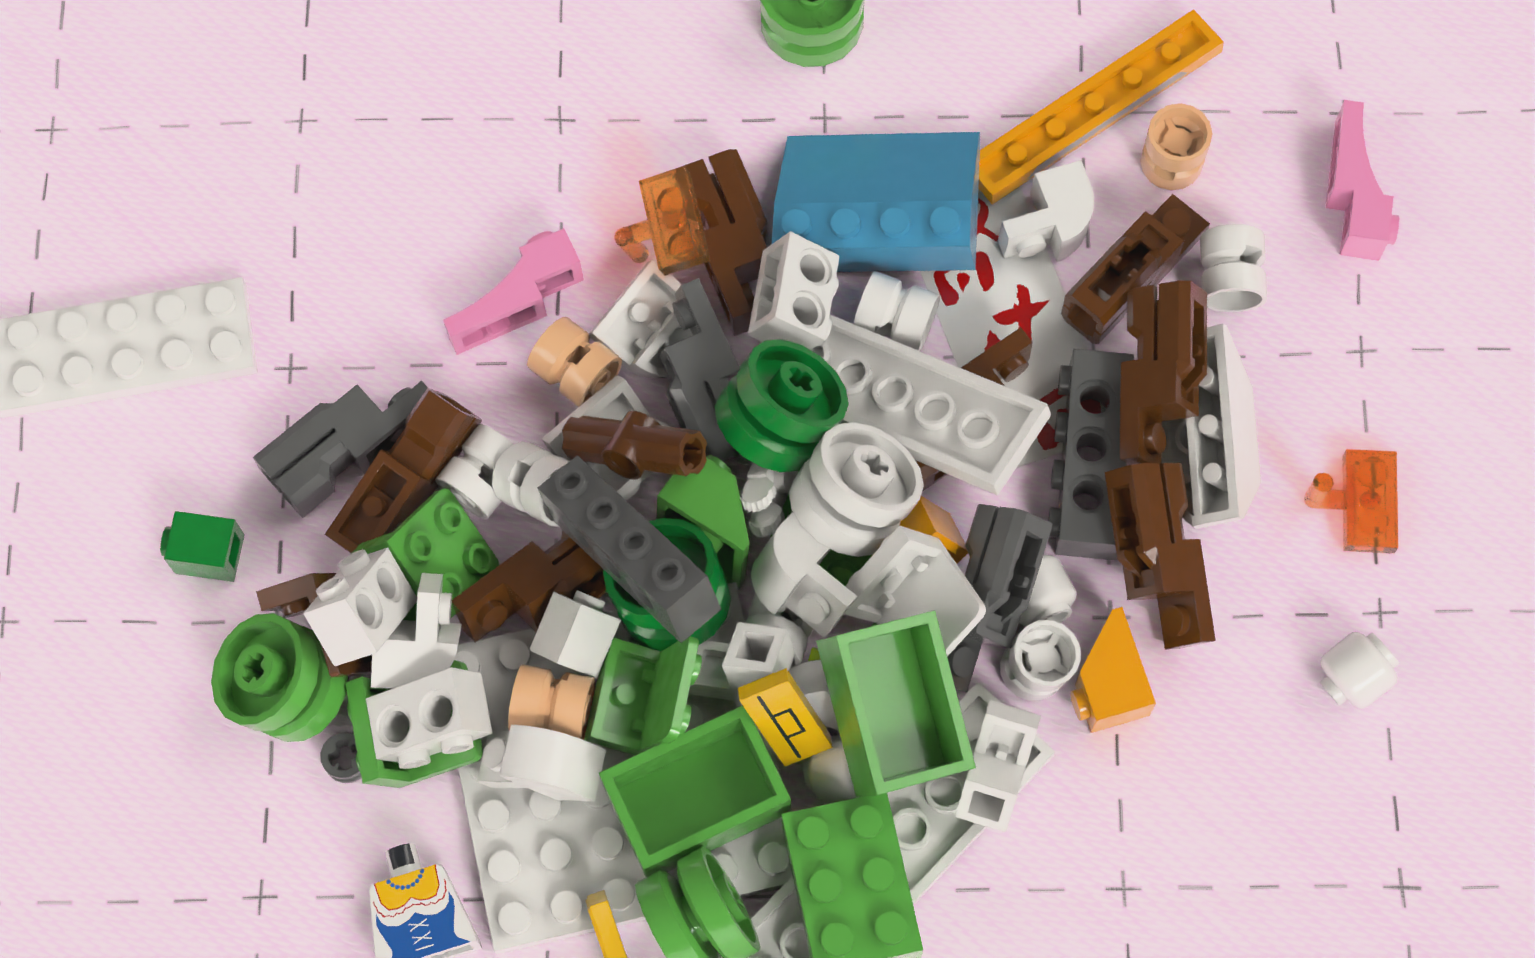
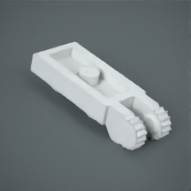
M752 462L740 499L745 510H748V512L753 511L752 519H749V526L753 536L756 535L757 538L769 537L775 533L780 524L785 520L782 508L798 471L777 472L762 468Z

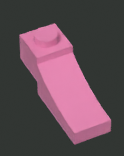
M1344 100L1335 121L1325 208L1345 211L1340 255L1379 261L1387 244L1394 245L1396 242L1400 218L1399 215H1392L1394 196L1383 194L1369 163L1363 130L1364 102Z
M564 228L554 233L551 231L541 232L530 238L526 245L519 247L521 259L503 281L474 304L443 320L457 355L546 317L544 297L584 281L580 260Z

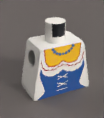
M414 843L402 844L387 850L385 856L391 878L369 886L375 958H454L483 949L472 922L443 865L435 864L422 868Z

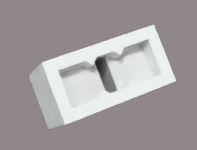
M791 231L764 249L748 335L762 342L765 340L783 339L801 344L810 350L822 345L828 338L832 328V321L829 317L832 299L839 285V279L836 276L839 255Z
M388 547L367 554L365 550H359L342 559L338 563L340 570L333 578L324 582L316 589L318 596L303 613L334 666L377 653L417 602L414 591Z
M451 667L366 698L376 759L398 762L401 769H411L427 765L431 762L430 756L439 752L454 754L470 750L474 747V740L493 734L482 674L478 672Z

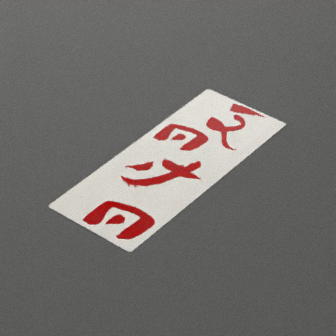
M1021 186L993 205L978 190L976 270L920 271L926 289L941 295L936 314L957 367L961 368L1020 327L1033 342L1028 361L1029 366L1026 370L1009 382H1005L1003 378L1001 381L1005 387L1047 403L1051 416L1016 468L1063 453V442H1054L1057 412H1066L1067 396L1058 395L1060 366H1069L1073 349L1089 350L1084 337L1066 323L1061 315L1066 294L1047 248L1034 256L1026 258L1019 257L1018 254L1004 259L997 242L1002 221L1032 213ZM1089 399L1080 403L1084 410L1092 414L1105 411L1104 406L1096 400Z

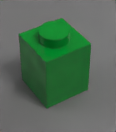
M175 511L171 527L166 526L162 533L160 552L164 556L165 562L175 574L234 582L245 534L235 519Z

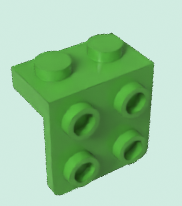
M447 488L435 491L392 533L363 542L352 552L365 550L367 554L388 547L416 597L422 573L443 574L442 593H452L453 600L499 566L498 558L456 497ZM417 602L403 620L416 621ZM451 605L452 618L456 614L453 605Z
M689 636L682 643L677 641L660 652L614 637L597 678L584 740L636 756L661 743H671L679 735H683L691 718V706L686 704L690 685H693L697 680L702 664V657L697 654L699 639Z
M454 660L450 668L468 671L467 665L461 661ZM359 677L345 682L348 697L347 712L353 726L357 749L356 764L361 773L362 784L402 788L475 763L481 759L483 755L481 738L473 741L474 747L470 750L454 754H444L442 752L430 756L431 762L417 768L401 769L398 762L376 759L366 698L388 691L390 688L371 687V678Z

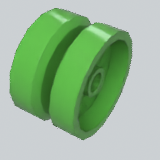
M760 0L761 32L769 48L783 60L802 67L826 66L843 59L857 45L864 28L865 0Z
M274 613L256 614L239 623L224 639L214 660L211 678L214 702L225 718L285 742L305 741L321 733L336 717L346 696L345 682H348V676L331 677L329 675L321 643L312 629L301 626Z
M704 845L679 858L677 861L678 880L670 873L660 869L636 883V895L643 915L666 958H718L717 952L723 958H748L759 952L761 946L757 932L737 889L719 861Z

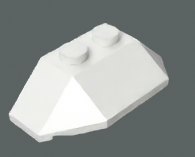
M1222 323L1207 327V375L1199 384V416L1162 421V427L1166 435V448L1161 454V463L1182 464L1188 500V508L1182 518L1196 529L1243 520L1261 485L1253 386L1228 326Z

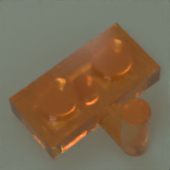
M685 165L639 180L647 219L619 228L614 234L616 244L633 262L643 263L649 256V250L642 242L652 239L658 269L664 276L711 261L691 173Z
M1346 449L1342 455L1343 490L1332 489L1334 485L1333 478L1327 473H1319L1314 477L1306 491L1304 502L1308 507L1314 509L1343 510V551L1394 554L1398 549L1397 452Z

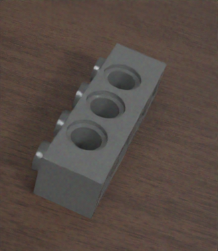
M1073 349L1069 366H1060L1058 395L1067 396L1066 412H1057L1054 442H1063L1062 460H1053L1051 489L1060 490L1058 508L1050 507L1048 522L1053 524L1049 538H1056L1055 555L1116 561L1117 554L1105 472L1127 466V463L1120 460L1121 362L1134 360V354ZM1089 399L1096 400L1104 406L1105 411L1092 414L1084 410L1080 403ZM1084 446L1094 447L1100 452L1102 458L1097 461L1084 460L1079 456L1077 449ZM1082 493L1092 495L1097 500L1099 506L1091 510L1080 508L1075 503L1073 497Z
M578 455L537 487L553 521L680 643L685 641L721 610L708 576Z

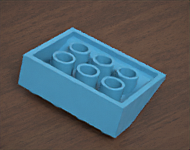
M980 132L787 136L774 201L772 244L791 231L839 255L837 272L976 270Z

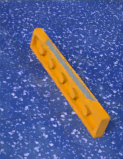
M1194 9L982 148L980 150L979 190L993 205L1032 179L1035 173L1044 171L1220 54L1223 50L1224 41Z

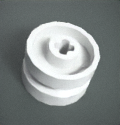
M851 422L837 424L823 435L815 447L811 459L804 463L794 478L789 491L791 509L800 525L817 542L837 553L860 557L873 555L881 547L883 540L898 528L900 522L909 515L920 500L924 484L921 469L913 456L893 436L874 426Z

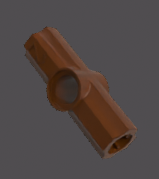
M639 411L627 412L622 420L591 416L570 417L562 429V450L570 460L578 455L584 462L604 464L616 474L630 480H638L645 470L687 476L690 473L699 474L707 461L705 455L707 441L699 430L661 426L651 416Z

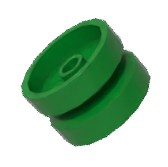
M777 339L765 340L751 350L741 364L738 374L730 379L720 393L715 405L717 424L725 439L744 458L762 468L777 472H791L800 470L804 463L811 459L813 451L823 435L843 420L849 402L846 387L839 375L820 355L801 344Z
M659 518L651 520L649 522L708 576L721 607L717 614L691 635V637L699 639L700 645L715 635L727 618L731 602L727 578L719 564L712 542L701 528L682 519ZM603 570L605 587L609 598L617 609L624 629L635 643L661 652L678 641Z

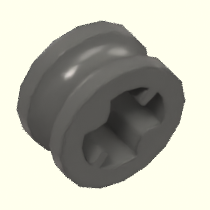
M348 732L337 733L329 737L323 744L320 752L322 766L328 775L337 782H356L361 779V773L356 764V757L351 759L352 768L348 770H343L339 763L333 767L332 760L340 757L339 748L348 746L352 753L357 750L354 734Z

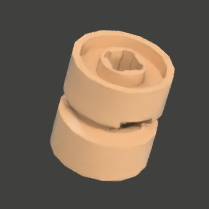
M1182 103L1167 105L1156 112L1150 121L1140 159L1142 172L1151 183L1162 189L1179 190L1188 187L1196 181L1201 174L1213 134L1210 121L1205 114L1194 106Z
M562 317L550 325L540 336L530 352L527 366L549 385L560 383V393L580 407L618 375L622 359L601 342L590 344V336L587 331L570 318Z
M522 664L517 672L511 694L508 730L510 731L511 725L533 726L565 733L584 740L595 692V678L566 672L560 679H554L551 669Z

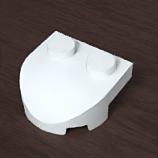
M654 259L648 261L590 331V338L594 342H601L621 357L622 366L635 375L653 379L669 377L660 359V353L665 347L693 336L690 328L685 331L681 328L672 307V303L677 301L674 294L682 284Z

